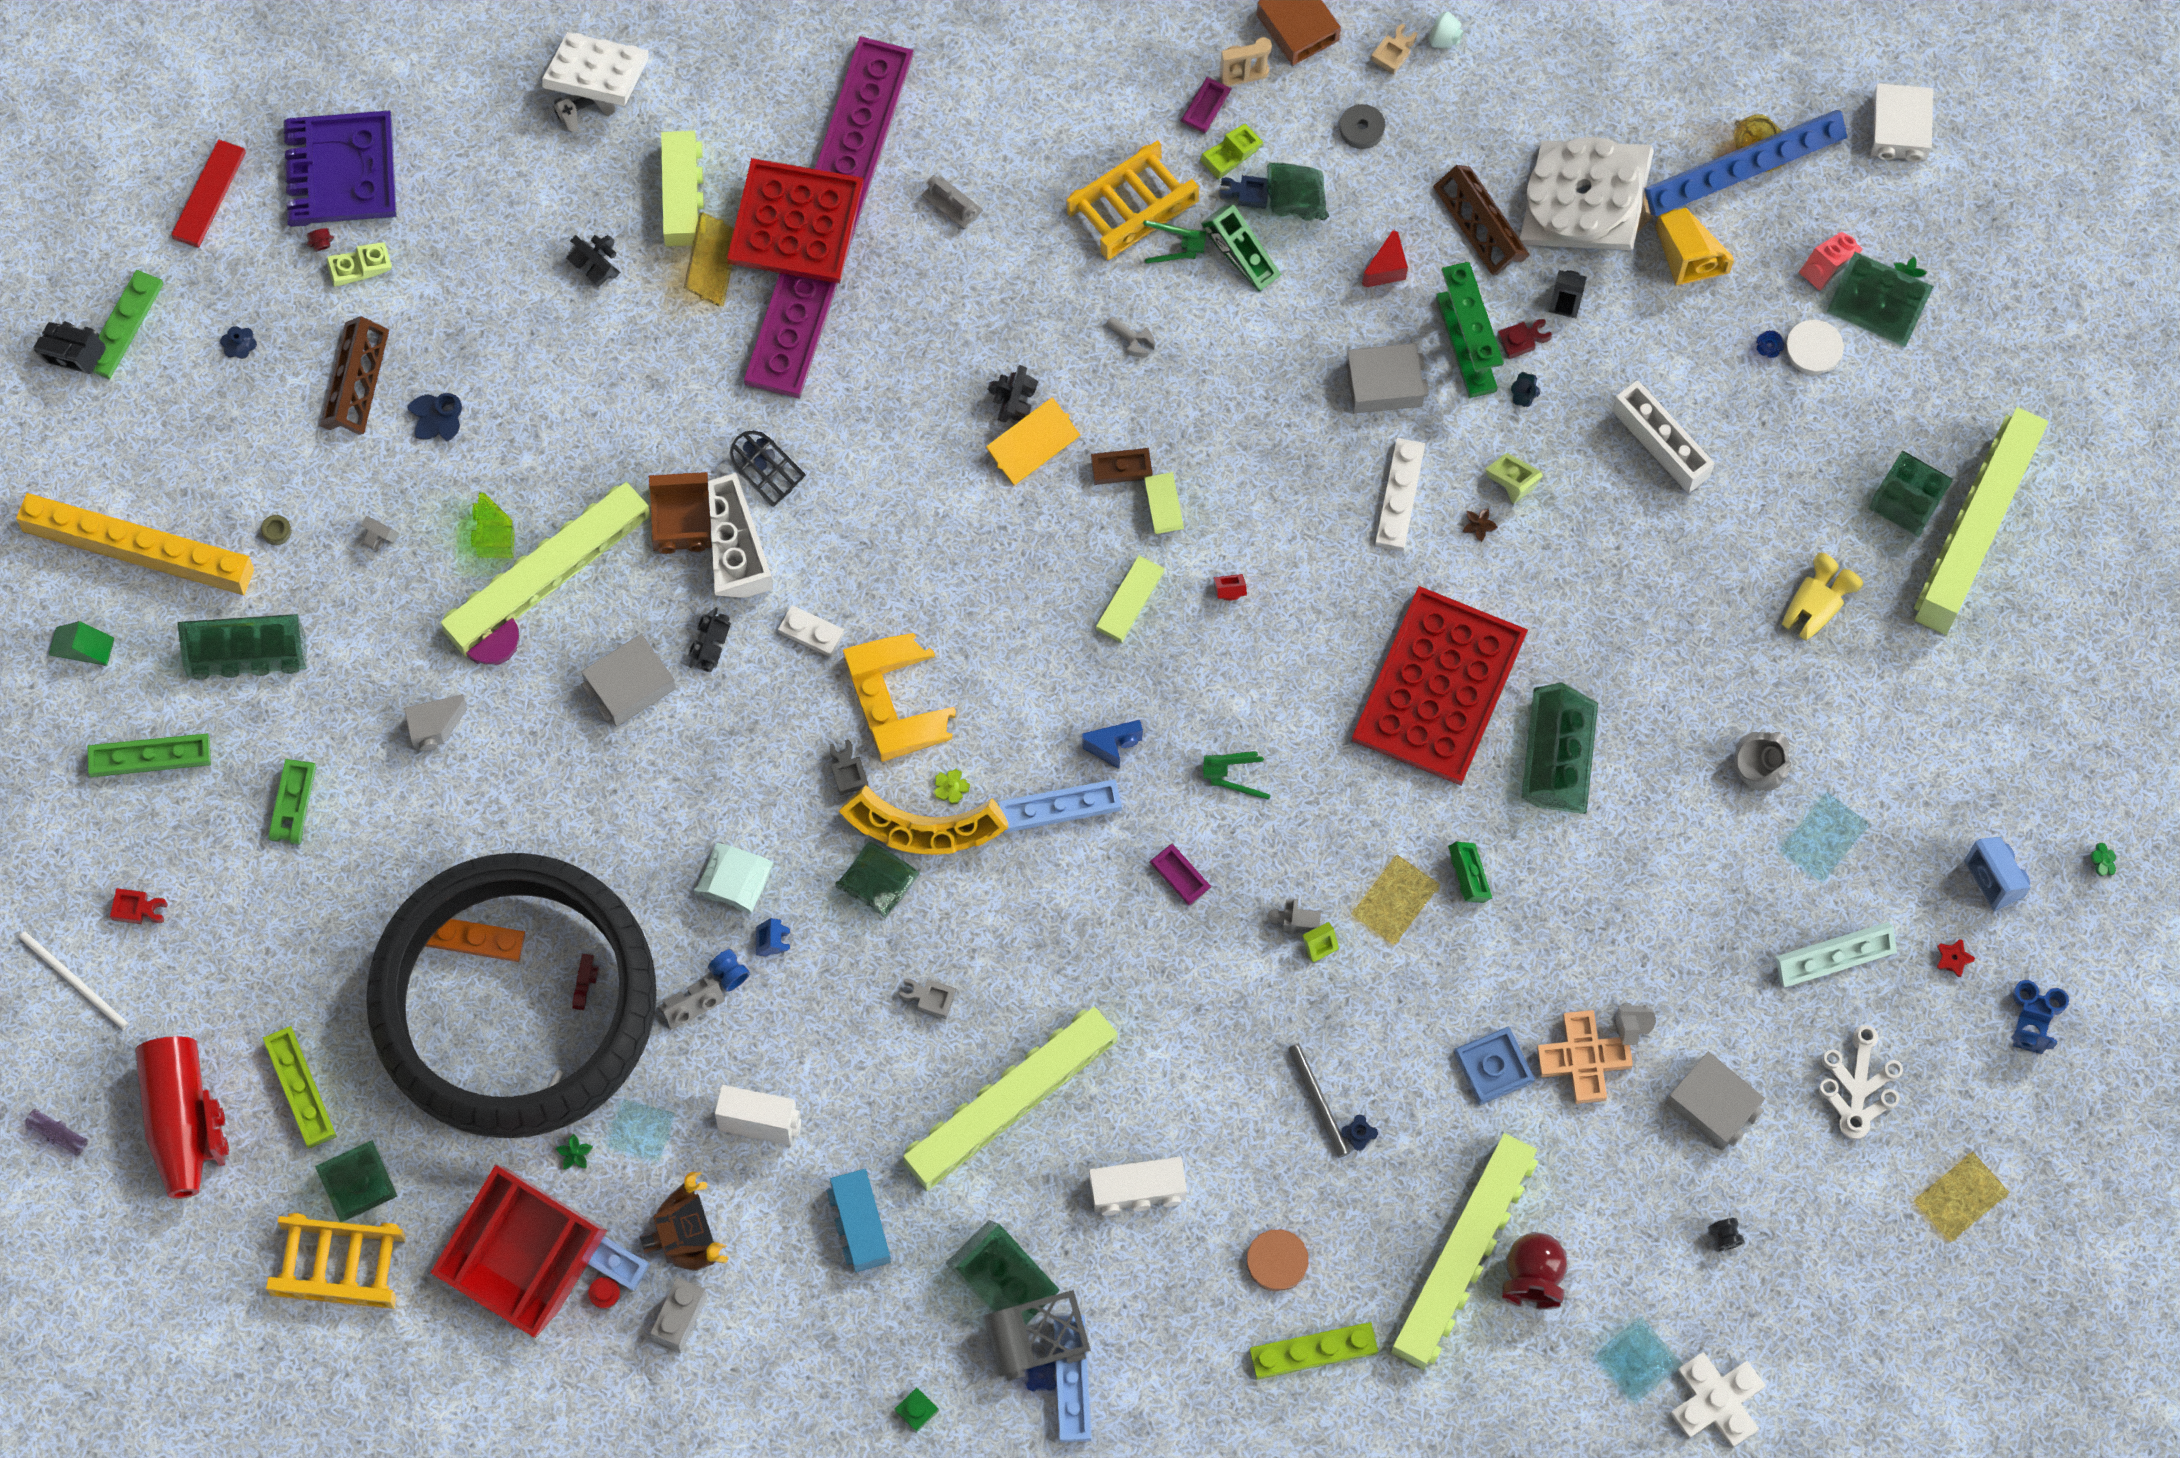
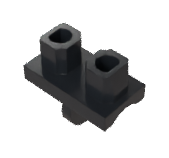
M574 235L570 240L574 246L566 259L578 269H581L590 258L594 264L585 275L596 285L600 286L609 276L616 278L621 273L604 258L607 255L610 259H613L617 254L612 249L615 240L610 235L604 236L602 239L594 235L591 238V242L595 245L594 248L585 240H581L577 235Z
M1019 365L1017 372L1010 374L1009 380L1008 376L1000 375L999 381H991L989 383L988 391L994 395L993 402L996 404H1001L1002 402L998 421L1006 423L1010 418L1021 421L1030 414L1031 404L1020 401L1019 397L1022 394L1031 398L1037 389L1039 381L1026 375L1027 367Z

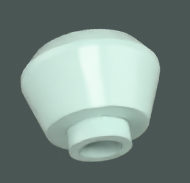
M1450 12L1440 13L1431 29L1429 42L1434 48L1450 49L1453 44L1457 46L1462 39L1464 30L1460 29L1461 23Z

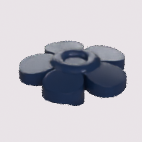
M763 438L756 440L760 447L766 442ZM748 441L743 444L742 449L745 453H748L746 455L750 458L756 452L755 448ZM766 449V453L774 460L775 452L772 449ZM760 454L754 461L764 471L767 468V460Z

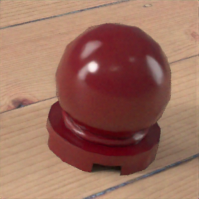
M1531 1232L1519 1237L1512 1244L1506 1257L1507 1272L1512 1280H1507L1503 1283L1502 1299L1520 1307L1522 1301L1537 1303L1536 1309L1539 1310L1560 1308L1565 1292L1558 1285L1564 1280L1568 1269L1566 1251L1550 1234Z

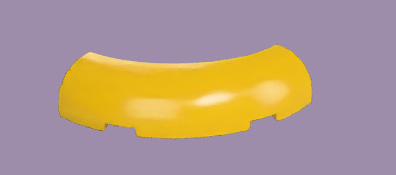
M865 785L839 809V812L845 819L865 835H870L886 843L891 848L916 854L939 855L955 853L959 850L982 845L1008 829V821L993 798L961 814L927 817L908 813L890 805Z

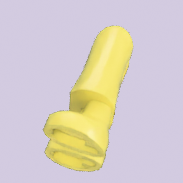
M1819 552L1813 559L1816 572L1815 577H1806L1791 601L1782 625L1790 630L1802 613L1808 616L1810 619L1805 623L1804 628L1799 634V637L1805 641L1821 630L1844 605L1841 597L1844 594L1858 592L1863 586L1862 579L1856 573L1843 569L1838 574L1832 587L1828 588L1826 585L1837 574L1839 566L1831 556Z

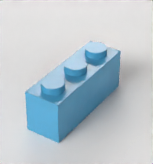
M866 1168L830 1178L831 1188L826 1189L830 1206H837L839 1217L834 1218L838 1235H845L848 1245L842 1247L846 1264H853L854 1271L857 1273L891 1263V1255Z

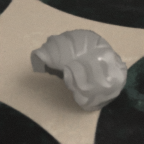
M1751 732L1743 736L1736 745L1734 756V770L1742 782L1752 790L1769 791L1780 787L1791 770V762L1789 761L1790 744L1787 738L1781 732Z

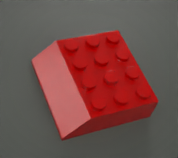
M495 1165L430 1273L536 1338L560 1311L608 1230L508 1168Z

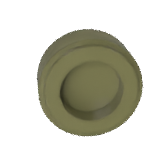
M281 515L269 516L261 525L263 538L271 545L284 544L289 540L292 533L289 521Z

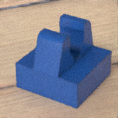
M770 918L756 926V955L768 957L772 954L784 953L790 949L789 944L781 942V937L790 934V929L782 925L780 919Z

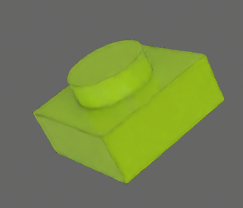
M1329 922L1302 935L1307 955L1313 963L1339 950L1335 930Z

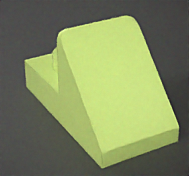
M1505 453L1485 469L1488 478L1506 487L1513 504L1534 490L1543 477L1540 470L1509 453Z

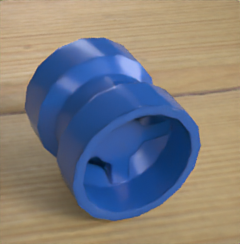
M732 949L721 952L708 965V969L713 976L721 978V985L726 992L737 988L750 975V971L745 965L738 964L737 955Z

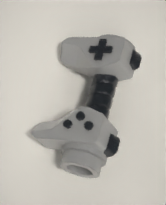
M580 97L574 101L568 98H558L554 101L553 105L558 120L561 124H565L569 132L579 130L577 111L595 103L606 116H610L615 112L616 108L612 103L586 97Z

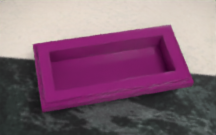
M1206 77L1182 117L1181 122L1206 134L1232 88Z
M1173 843L1149 861L1188 906L1212 887Z

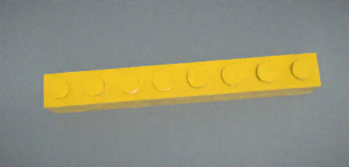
M26 493L16 517L24 533L240 595H245L254 572L251 559L247 555L30 493Z

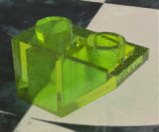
M479 492L478 503H473L472 509L473 521H477L476 530H471V547L476 548L478 558H514L515 528L513 520L485 492Z

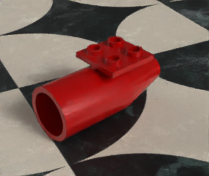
M183 1036L156 1038L146 1041L135 1048L145 1140L168 1197L173 1199L189 1198L200 1192L204 1161L215 1159L219 1166L225 1165L224 1156L229 1155L227 1137L223 1136L221 1126L226 1125L223 1107L219 1105L218 1098L214 1099L209 1090H203L197 1041Z

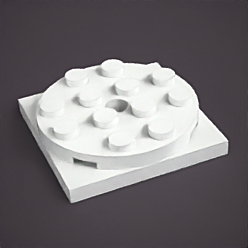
M1600 137L1575 138L1567 142L1541 141L1536 167L1530 176L1527 188L1528 204L1520 236L1522 244L1633 250L1645 194L1644 188L1647 185L1654 152L1652 145L1618 144ZM1583 186H1591L1587 193L1580 194L1577 192Z

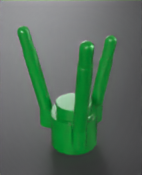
M1148 220L1143 221L1145 226L1182 235L1181 248L1186 249V252L1146 258L1145 263H1158L1184 258L1196 259V253H1204L1206 231L1185 229Z
M1257 751L1226 755H1204L1203 779H1211V786H1222L1267 800L1271 798L1270 794L1222 780V777H1228V765L1263 762L1264 758L1258 756Z

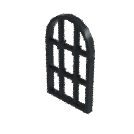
M754 430L743 432L731 444L729 455L732 465L738 471V474L742 475L773 507L787 494L791 493L792 489L806 476L774 443V440L762 432ZM749 435H758L765 439L766 442L760 447ZM741 437H744L755 448L756 452L750 458L736 445V442ZM769 445L784 458L779 464L766 453L765 449ZM734 450L744 459L745 463L741 467L738 466L734 459ZM760 454L773 466V470L768 475L755 464L756 461L754 460ZM787 462L801 475L796 482L784 471L783 466ZM750 465L761 476L762 481L758 485L743 471L747 466ZM777 472L792 485L785 493L773 482L772 477ZM766 483L781 496L775 503L761 489Z

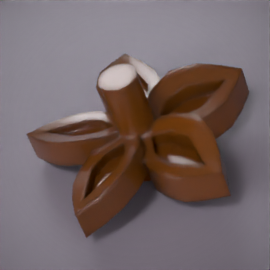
M1489 508L1482 510L1479 513V517L1472 511L1466 512L1467 518L1471 523L1465 526L1463 533H1473L1476 531V537L1483 542L1486 531L1492 532L1498 529V526L1493 521L1488 520Z

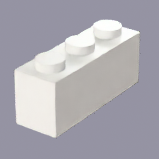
M1181 1156L1089 1169L1094 1213L1102 1212L1104 1216L1118 1214L1120 1209L1132 1208L1133 1211H1144L1150 1209L1151 1205L1163 1203L1164 1207H1173L1180 1205L1181 1200H1186L1187 1197Z

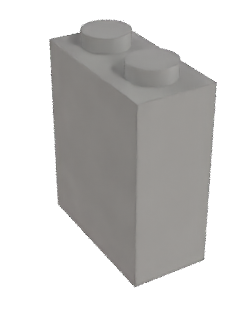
M1416 343L1347 350L1346 367L1354 414L1423 406L1424 397L1428 396L1427 379H1422L1421 370H1424L1423 353H1418Z
M639 634L581 671L584 681L581 683L584 692L590 699L596 698L600 704L597 706V709L606 722L611 719L616 727L676 689L673 676L642 634Z
M1708 1051L1672 1091L1666 1104L1721 1150H1724L1728 1144L1734 1147L1742 1138L1745 1132L1741 1129L1748 1121L1753 1125L1762 1115L1764 1110L1761 1106L1765 1097Z

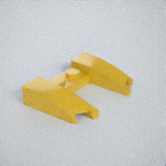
M914 633L887 637L843 649L845 664L881 762L952 740V733H948L946 730L948 718H955L956 711L954 707L899 720L882 676L884 673L935 657L932 649L924 650L914 641L916 638Z

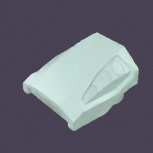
M717 843L694 893L700 897L702 894L703 897L711 901L727 903L728 906H734L737 910L752 914L763 892L774 862L733 846Z

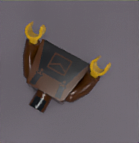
M701 1172L688 1173L684 1183L675 1189L657 1209V1214L653 1216L657 1231L640 1236L645 1254L663 1249L667 1263H673L676 1267L691 1271H699L713 1265L715 1262L726 1263L728 1261L727 1256H719L720 1250L726 1248L727 1245L713 1241L699 1194H694L695 1191H702L707 1188V1182H700L696 1185V1178L701 1175Z

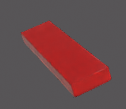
M218 139L171 234L174 240L200 248L246 154L245 148Z

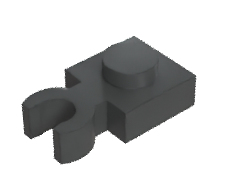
M849 739L845 740L846 751L843 753L837 752L834 744H830V755L838 762L831 765V770L840 796L858 791L865 785L868 786L860 756L851 759L853 748Z

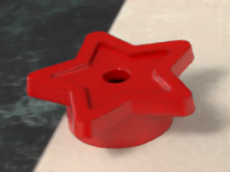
M1959 939L1952 946L1942 943L1937 946L1941 954L1937 968L1952 971L1958 977H1962L1965 965L1975 961L1974 956L1965 952L1962 939ZM1952 956H1957V960H1953Z

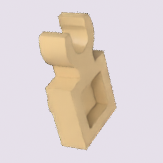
M1404 24L1397 27L1395 39L1387 35L1371 55L1372 62L1393 75L1410 55L1411 49L1407 47L1414 45L1417 38V32L1415 31L1410 37L1402 35L1405 30Z

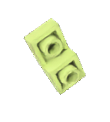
M385 242L357 246L356 252L327 256L326 261L333 287L371 278L385 273L392 268Z
M1173 472L1144 477L1155 534L1184 529Z

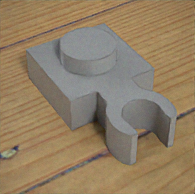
M912 979L904 980V985L910 986L914 990L910 994L900 991L899 994L902 1000L908 1002L919 1001L918 1011L947 1019L956 994V988L927 979L925 987L919 986Z

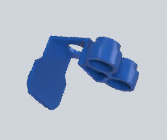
M2020 981L2013 990L2014 1001L2022 1006L2017 1028L2011 1036L2014 1040L2013 1047L2043 1054L2046 1049H2054L2057 1045V1040L2047 1036L2048 1026L2054 1015L2061 1014L2067 1008L2069 997L2060 988H2052L2045 996L2039 995V988L2033 981ZM2020 992H2027L2030 998L2027 1000L2021 998ZM2054 999L2058 1001L2059 1007H2052L2049 1000ZM2027 1025H2034L2039 1029L2040 1034L2023 1030V1028Z

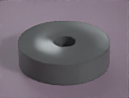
M1366 104L1351 106L1341 117L1340 135L1348 145L1354 148H1371L1377 145L1383 138L1385 131L1384 117L1373 106ZM1364 124L1367 126V128L1360 129L1358 125Z

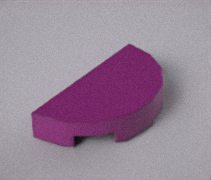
M512 617L466 652L467 657L477 664L483 663L486 665H499L509 660L517 651V645L520 640L519 628L514 618Z

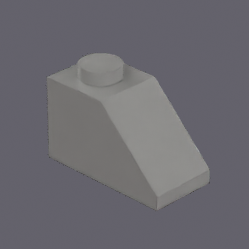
M463 694L404 708L414 750L431 751L436 749L438 745L445 743L467 711Z

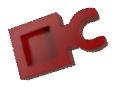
M116 888L110 918L113 921L142 925L143 917L145 916L149 917L154 923H163V915L154 914V910L157 907L167 908L168 903L163 898H153L147 901L148 895L146 892Z

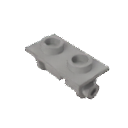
M931 176L927 182L930 187L921 194L922 197L962 229H965L983 211L981 207L942 176Z
M705 977L703 980L688 987L687 990L690 995L687 997L680 991L662 1000L663 1004L659 1005V1009L663 1016L666 1017L671 1030L725 1001L718 982L713 977L709 979Z

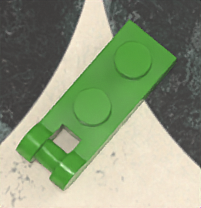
M285 759L269 831L270 841L279 842L280 839L290 840L291 844H301L303 827L316 772L315 763ZM283 821H293L292 828L282 827Z

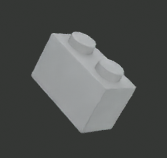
M676 1277L650 1333L652 1341L681 1354L707 1300L706 1290Z

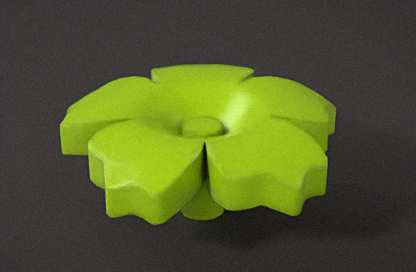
M955 768L953 771H948L947 776L942 772L935 776V786L938 788L934 790V794L937 799L945 801L949 798L950 804H958L963 798L962 793L969 792L970 784L967 783L966 779H961L962 771Z

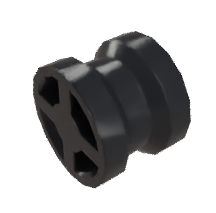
M1727 1218L1708 1226L1709 1234L1713 1235L1715 1239L1713 1246L1716 1252L1730 1250L1745 1243L1744 1237L1739 1234L1737 1229L1739 1225L1737 1218Z

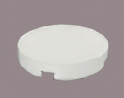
M1814 319L1803 321L1791 330L1787 338L1785 350L1793 367L1802 373L1815 376L1835 369L1841 361L1844 344L1842 336L1835 327L1827 322Z

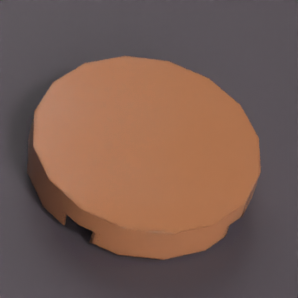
M1271 1229L1261 1233L1252 1241L1247 1253V1267L1250 1276L1260 1287L1272 1292H1280V1290H1289L1296 1287L1303 1280L1308 1269V1251L1304 1242L1294 1233L1284 1229Z

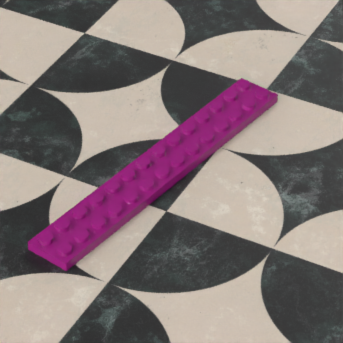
M859 36L815 167L817 170L863 177L864 179L848 253L914 56L913 49ZM779 274L744 378V385L797 399L801 398L838 283Z

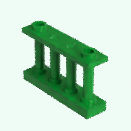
M1470 261L1443 267L1441 271L1448 291L1437 293L1436 300L1468 397L1470 399L1495 393L1498 387L1491 368L1502 366L1504 362Z

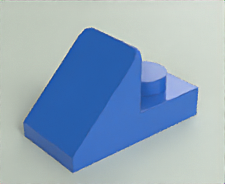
M1135 720L1082 733V747L1089 753L1119 769L1120 756L1117 746L1130 748L1137 745L1138 741H1142L1143 729L1140 720Z

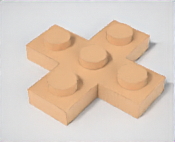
M1594 1010L1564 1013L1562 1017L1566 1042L1537 1046L1540 1076L1543 1078L1571 1075L1575 1104L1606 1101L1607 1094L1603 1072L1632 1069L1633 1062L1630 1045H1622L1620 1037L1598 1039Z

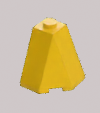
M1687 208L1673 209L1658 216L1655 228L1676 286L1731 272L1734 263L1733 256Z

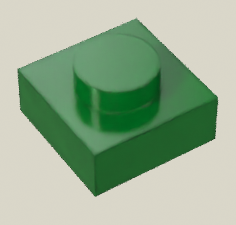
M916 1387L894 1411L917 1433L939 1412V1408Z

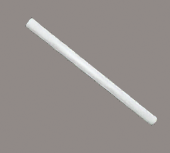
M24 931L19 936V939L118 1027L125 1030L129 1026L125 1019L27 932Z

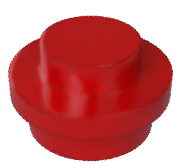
M601 1277L590 1285L588 1294L594 1306L607 1309L618 1302L620 1289L613 1279Z

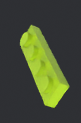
M292 1026L262 1037L308 1149L336 1138V1132Z
M1372 1322L1254 1346L1249 1349L1256 1380L1372 1356L1379 1352Z

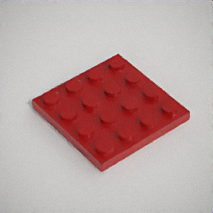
M751 158L727 256V264L840 284L864 184L863 177Z

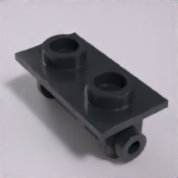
M716 607L708 614H703L698 623L697 630L700 631L698 640L692 643L688 656L691 657L690 668L699 663L702 670L712 672L713 668L717 667L723 648L713 644V642L725 643L731 623L729 622L730 617L727 615L719 614L716 616L718 611Z

